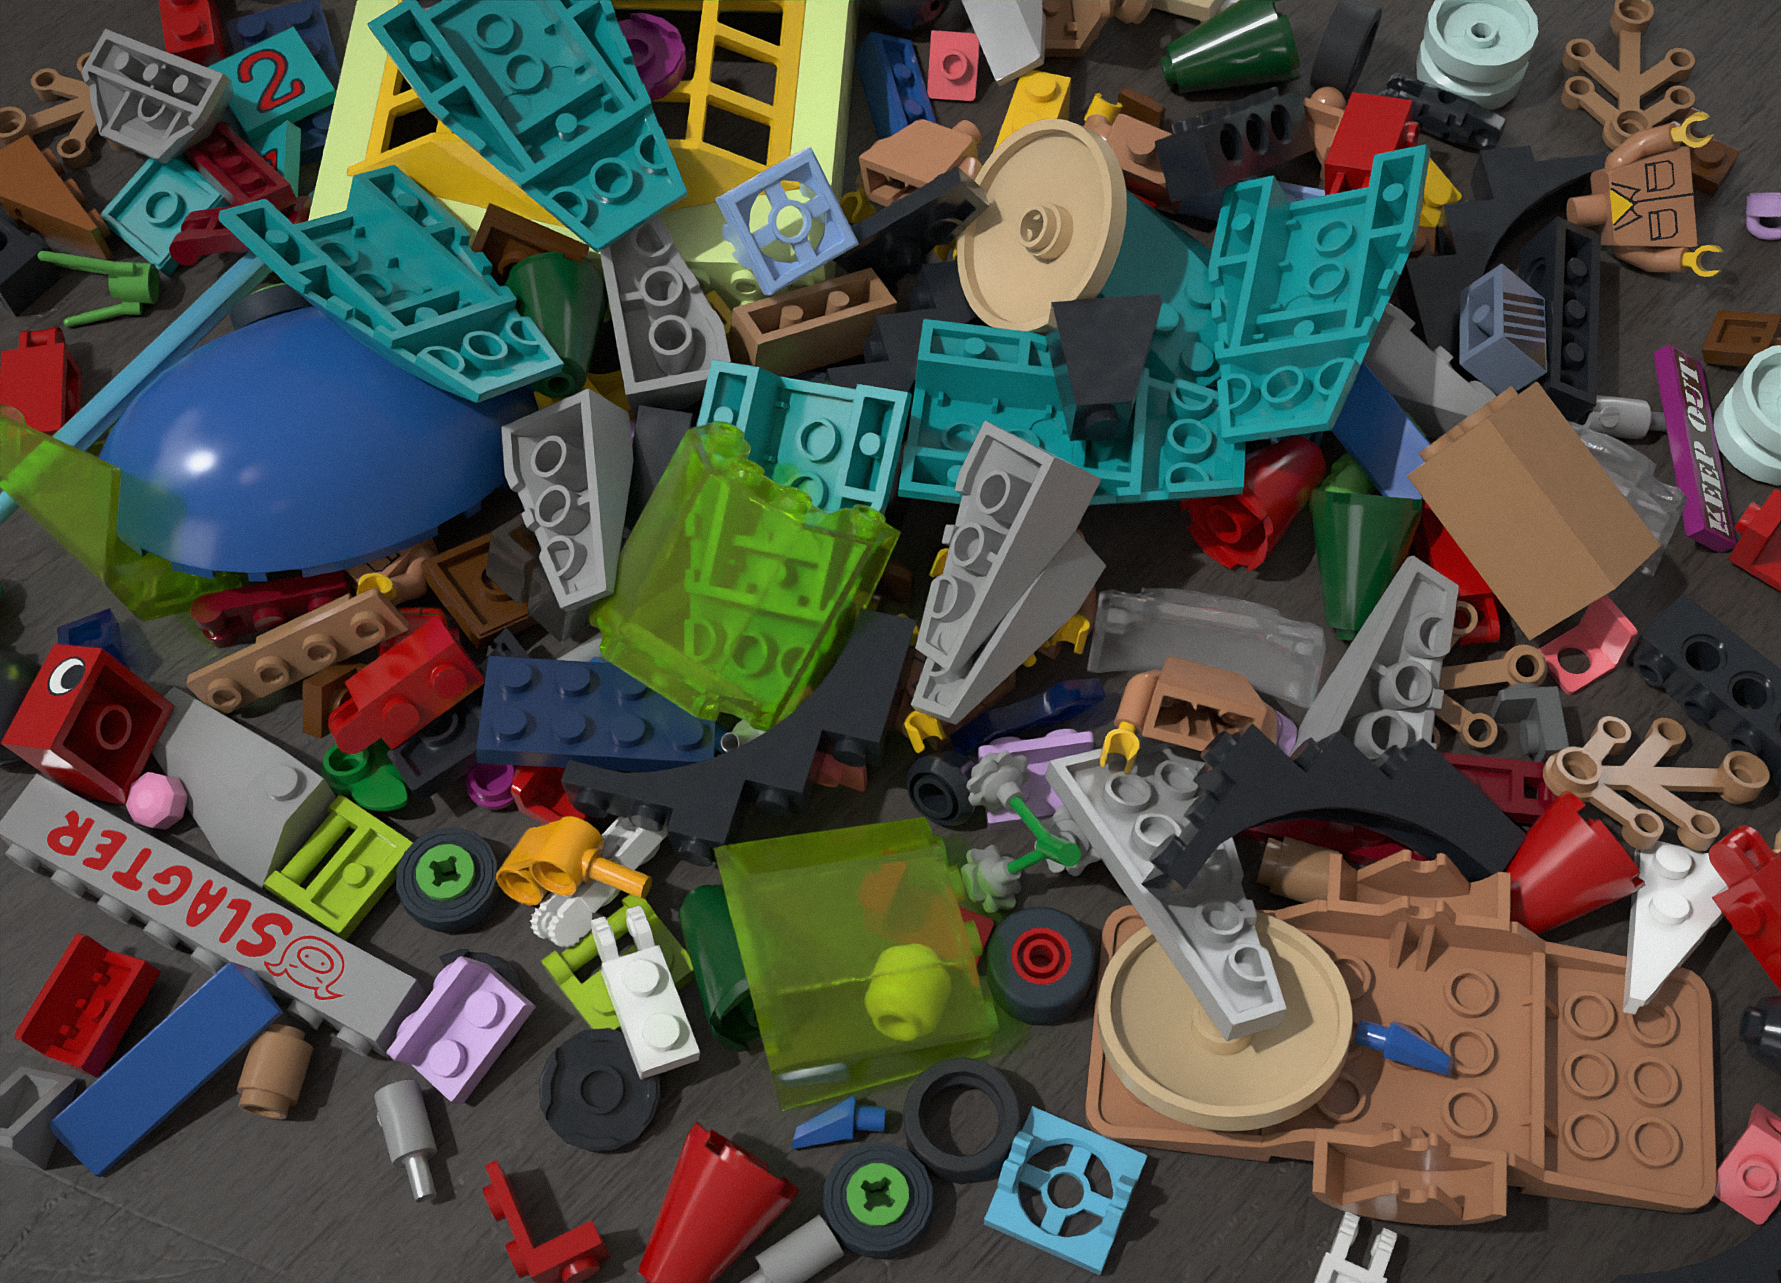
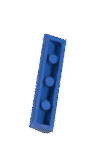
M870 32L856 52L855 61L878 140L894 135L916 120H927L936 123L911 40Z
M1363 361L1351 392L1331 431L1383 496L1423 499L1407 475L1424 463L1418 453L1429 446L1430 443Z
M229 962L57 1115L48 1126L54 1136L95 1176L101 1177L280 1017L283 1012L252 968Z

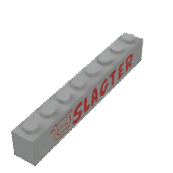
M38 774L35 775L0 821V837L10 846L5 855L22 868L32 873H35L39 866L54 873L50 880L58 887L77 898H81L85 891L100 899L96 905L102 911L124 924H127L131 917L146 924L143 932L168 949L173 950L178 943L194 951L190 958L213 974H216L229 962L252 968L272 997L274 995L290 1004L286 1011L291 1016L316 1030L322 1022L339 1031L336 1039L361 1056L367 1057L372 1049L390 1059L391 1057L387 1054V1051L397 1038L399 1026L410 1014L418 1011L428 997L417 979Z

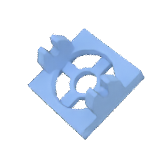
M812 147L800 150L715 198L727 222L723 225L722 235L726 241L733 244L735 251L732 253L734 259L745 269L752 270L763 294L767 296L776 293L859 245ZM786 180L801 183L800 192L802 196L810 200L803 204L796 200H788L780 181ZM764 190L772 206L768 215V224L750 233V211L758 194ZM786 206L797 208L803 217L801 231L791 238L782 235L776 224L779 211ZM813 218L824 224L823 236L815 250H813L807 238ZM777 239L782 243L791 244L798 261L792 263L778 262L763 254L759 249Z

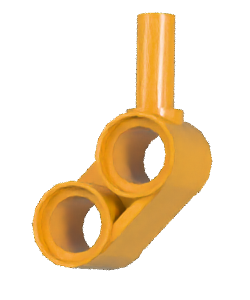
M572 816L563 817L558 821L539 827H531L526 830L496 873L495 878L498 886L505 894L517 902L529 906L541 903L548 891L561 896H571L576 893L582 882L589 883L593 879L641 899L646 897L652 884L651 876L603 858L602 851L604 850L605 842L602 835L590 823Z

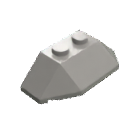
M105 29L81 70L84 82L89 86L90 103L99 134L112 142L164 164L210 136L216 124L223 118L226 107L234 94L230 78L223 73Z

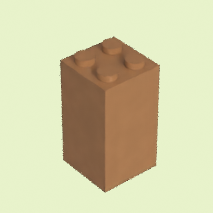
M1535 382L1520 394L1516 392L1513 386L1507 388L1418 454L1424 463L1407 475L1416 490L1529 640L1616 589L1661 546L1538 382Z

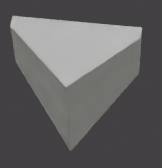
M21 1066L0 1084V1161L45 1171L57 1140L48 1124L71 1104L77 1089V1078Z

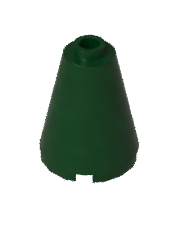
M1239 0L1166 45L1167 56L1160 58L1159 62L1167 87L1176 85L1179 93L1284 83L1300 79L1301 74L1297 70V68H1300V61L1287 14L1283 15L1281 11H1276L1274 2L1280 0Z
M553 251L531 255L514 265L509 272V279L504 286H508L517 298L515 309L520 316L530 317L564 363L560 373L533 382V387L544 396L566 398L579 392L585 384L608 306L607 288L603 275L592 263L582 258L581 263L565 259V253Z
M1311 490L1310 504L1325 624L1328 627L1337 628V639L1351 641L1355 639L1409 556L1424 512L1425 500Z
M701 885L693 889L685 897L684 903L678 912V919L710 1031L716 1041L725 1050L743 1052L750 1050L746 1041L763 1036L767 1044H770L798 1027L811 1014L819 1001L814 994L816 986L818 985L823 988V980L814 965L727 886Z

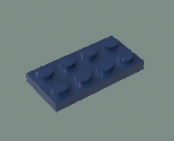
M303 0L226 21L235 54L294 27L337 93L341 70L320 0ZM334 103L292 123L301 129L299 166L322 160Z
M488 656L476 746L477 763L566 768L568 760L613 771L653 772L687 766L714 758L718 670Z

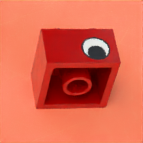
M54 644L1 744L64 789L83 799L126 804L130 786L139 778L175 706L103 648Z

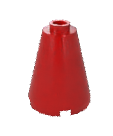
M1291 436L1246 454L1242 494L1180 501L1182 511L1187 507L1189 509L1193 523L1187 529L1193 540L1206 555L1220 565L1230 569L1239 564L1248 566L1245 571H1250L1267 561L1310 499L1311 490H1316L1326 474V463L1321 449L1304 437Z
M1564 791L1553 800L1526 833V839L1502 871L1511 873L1510 921L1520 923L1537 936L1629 896L1646 885L1644 880L1637 877L1640 871L1633 860L1600 819L1594 822L1591 818L1585 821L1578 811L1586 805L1570 791Z
M696 1121L690 1132L687 1133L638 1272L646 1279L645 1283H713L794 1201L800 1188L784 1175L781 1179L767 1172L769 1170L767 1163L717 1131L710 1129L708 1132L700 1122Z

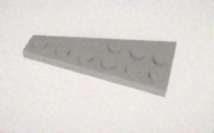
M1149 737L1139 739V750L1134 768L1128 774H1124L1127 758L1119 753L1108 755L1105 766L1102 767L1100 765L1102 748L1050 760L1045 778L1225 1040H1234L1279 1026L1287 1008L1268 949L1262 947L1254 926L1258 917L1253 901L1246 900L1241 882L1244 873L1233 838H1229L1218 846L1185 890L1159 901L1141 884L1155 867L1149 861L1153 852L1170 835L1175 833L1179 836L1189 824V821L1184 817L1185 812L1204 793L1193 781V778L1206 763L1200 757V751Z

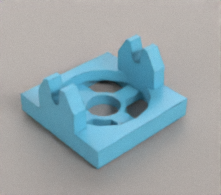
M1032 1106L1022 1132L1019 1131L1015 1136L1010 1155L1004 1161L998 1179V1188L984 1218V1225L1097 1275H1101L1145 1165L1147 1155ZM1065 1143L1074 1145L1066 1166L1056 1167L1046 1172L1027 1163L1032 1156L1048 1146ZM1092 1153L1099 1157L1110 1174L1113 1188L1112 1200L1090 1190L1089 1181L1084 1175V1171ZM1057 1176H1073L1082 1185L1084 1196L1075 1207L1069 1209L1059 1208L1049 1199L1048 1185ZM1019 1183L1041 1193L1042 1202L1047 1211L1040 1228L1032 1223L1022 1208L1018 1189ZM1083 1211L1103 1219L1099 1225L1085 1234L1071 1237L1058 1236L1065 1218L1075 1217Z

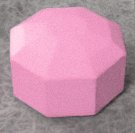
M147 772L131 784L126 807L134 824L167 830L183 818L188 795L179 778Z

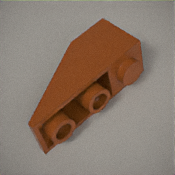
M27 134L0 149V204L21 228L103 260L110 261L114 258L104 240L112 235L110 230L95 209L88 213L83 209L88 202L74 180L70 178L64 182L62 181L60 176L65 174V171L49 148L40 152Z

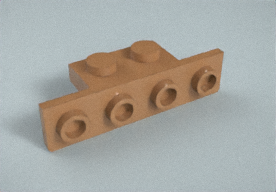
M373 588L355 597H352L349 593L257 636L255 644L189 674L187 677V687L204 704L226 715L317 673L336 662L343 661L407 631L408 621L379 589Z

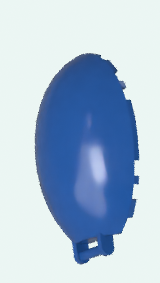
M314 306L298 309L252 323L194 349L160 372L131 400L110 431L98 457L96 487L101 510L107 523L121 541L142 557L150 552L171 561L173 571L214 579L216 571L248 573L249 582L267 581V572L302 569L304 578L356 567L395 554L439 535L438 526L460 513L468 519L482 510L481 500L495 489L500 487L506 491L509 488V484L504 471L501 427L539 411L534 392L537 390L530 383L484 401L473 402L435 387L395 366L358 342Z

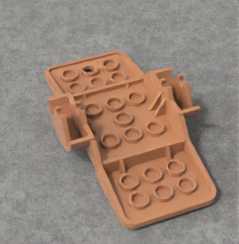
M1402 850L1360 870L1351 867L1344 860L1342 854L1330 853L1327 900H1314L1276 911L1255 910L1256 912L1280 919L1297 928L1316 942L1329 955L1347 986L1352 1005L1353 1023L1345 1064L1340 1075L1325 1095L1310 1108L1293 1118L1275 1125L1253 1130L1221 1131L1181 1123L1143 1103L1116 1076L1104 1054L1099 1037L1098 995L1103 975L1112 957L1133 934L1145 927L1146 923L1133 905L1123 906L1113 911L1105 922L1101 941L1085 1104L1086 1121L1092 1132L1120 1144L1268 1162L1271 1156L1314 1161L1312 1193L1318 1200L1331 1207L1352 1214L1412 1224L1462 1225L1503 1218L1506 1216L1507 1185L1519 1186L1521 1194L1674 1213L1695 1212L1704 1207L1715 1194L1717 1179L1712 1007L1709 989L1706 984L1693 971L1683 967H1676L1648 1005L1638 1008L1635 1015L1623 1012L1627 957L1546 942L1520 923L1510 921L1511 873L1497 872L1488 878L1469 883L1448 856L1442 853L1437 854V858L1432 861H1417L1411 859V850ZM1364 1020L1390 1027V1024L1394 1021L1401 1022L1453 1058L1454 1068L1452 1075L1447 1076L1383 1058L1384 1052L1355 1044L1356 1032L1360 1021Z

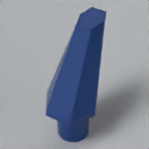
M1361 1020L1359 1023L1355 1044L1384 1052L1383 1058L1447 1076L1452 1075L1454 1068L1453 1058L1401 1022L1394 1021L1390 1024V1027Z
M852 1095L798 1125L795 1130L792 1149L843 1139L853 1140L854 1130L884 1132L886 1107L856 1105L857 1095Z

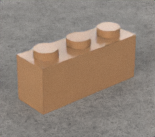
M868 268L813 284V286H806L735 307L732 311L728 340L730 358L733 363L760 367L781 377H791L863 354L864 339L870 337L875 316L895 313L897 302L873 269Z

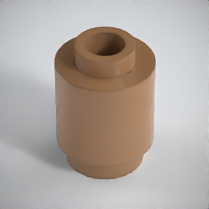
M1286 836L1283 842L1269 838L1256 883L1270 887L1269 893L1302 903L1314 900H1327L1329 854H1340V852Z
M271 1024L268 1031H263L251 1042L237 1086V1092L241 1094L238 1104L240 1109L253 1115L270 1119L287 1118L289 1108L296 1106L314 1049L312 1045L303 1041L305 1037L303 1031L287 1025Z

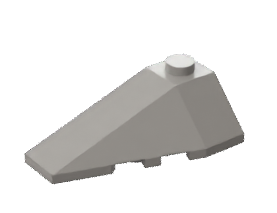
M962 0L999 87L1044 64L1046 16L1043 12V0Z
M656 215L600 252L625 393L634 418H637L639 405L673 411L688 408L704 397L712 359L731 362L724 324L716 311L712 309L700 289L694 274L688 269L660 217Z
M1388 303L1363 361L1403 411L1408 412L1414 418L1425 436L1439 439L1494 399L1496 395L1482 382H1467L1449 364L1453 356L1441 345L1432 351L1410 331L1415 322L1400 309Z
M588 388L501 427L505 477L510 489L517 492L525 509L521 515L526 527L534 531L542 549L539 558L558 604L565 611L573 610L614 593L634 461L629 412Z
M984 421L958 475L955 492L962 494L955 525H946L942 544L949 546L943 574L936 577L931 583L915 648L946 670L957 674L1075 533L1101 479L992 423Z
M1075 531L957 674L946 670L927 657L911 702V706L916 711L956 725L1078 612L1106 565L1077 531Z
M1415 556L1407 557L1309 708L1297 732L1295 745L1288 757L1307 739L1312 737L1318 742L1337 731H1340L1373 763L1391 746L1397 745L1401 749L1422 738L1436 750L1437 743H1432L1431 740L1435 712L1442 709L1444 690H1439L1443 656L1450 652L1459 585Z
M174 686L164 698L175 707L152 750V754L166 776L180 779L188 795L186 807L220 860L266 893L267 889L263 883L274 870L281 872L329 816L330 812L327 808L336 797L323 777L286 751Z

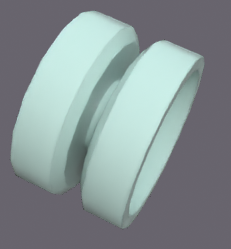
M1435 0L1427 17L1424 39L1420 45L1416 61L1418 80L1475 101V103L1488 110L1503 107L1517 95L1523 83L1529 65L1528 60L1538 36L1536 14L1526 0Z
M1781 345L1771 346L1754 355L1716 409L1713 423L1719 450L1735 468L1754 480L1777 486L1781 485Z

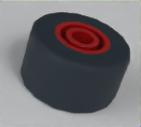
M1030 907L1011 914L996 928L988 945L987 984L995 1002L1010 1017L1029 1025H1052L1070 1018L1085 1003L1093 985L1095 949L1086 929L1071 915L1052 907ZM1036 955H1044L1043 957L1033 958Z

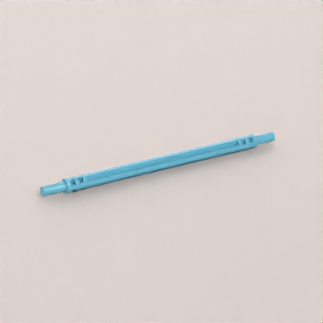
M315 189L308 194L311 201H313ZM251 250L240 258L13 473L14 481L0 493V526L30 497L38 498L118 421L131 400L160 372L187 355L230 313L235 303L248 296L273 270Z

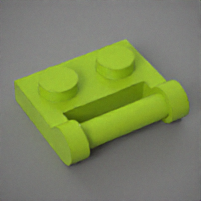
M338 795L327 808L330 812L329 816L281 872L274 870L263 885L279 900L294 907L328 932L346 941L397 879L399 863L404 852L413 842L346 797ZM348 828L355 829L354 833L305 890L300 887L301 883Z
M631 894L627 895L621 900L624 906L606 919L612 927L615 941L628 932L626 923L627 909L640 905L651 928L654 945L660 946L675 988L679 991L695 978L689 954L654 913L645 898L641 899ZM592 930L584 937H581L579 942L574 943V946H569L560 954L554 950L540 961L547 973L591 1029L611 1028L623 1033L601 970L583 984L573 974L599 954ZM636 945L631 946L619 957L638 952Z

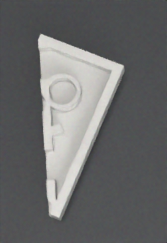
M1657 841L1655 846L1648 850L1636 849L1634 863L1640 871L1637 877L1644 880L1646 885L1633 893L1631 898L1623 1012L1635 1015L1638 1008L1648 1005L1676 967H1681L1704 940L1708 930L1711 927H1715L1724 917V914L1712 897L1727 885L1712 866L1709 860V853Z

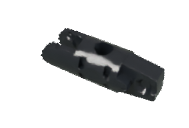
M1401 73L1392 74L1386 84L1387 88L1378 95L1413 100L1412 122L1419 123L1420 130L1455 144L1480 150H1491L1496 148L1506 126L1507 120L1475 103V101L1413 77L1402 75Z

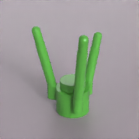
M40 251L38 253V258L41 261L52 262L57 267L108 274L109 291L112 298H120L122 304L68 317L64 320V325L68 328L121 315H142L143 304H155L158 300L160 281L158 269L154 263L113 262L48 251Z

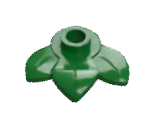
M379 738L363 751L356 754L344 753L337 745H334L324 755L320 771L321 777L325 779L332 792L342 795L351 794L359 806L375 811L396 810L408 804V795L405 788L409 787L389 759L387 753L391 748L382 738Z

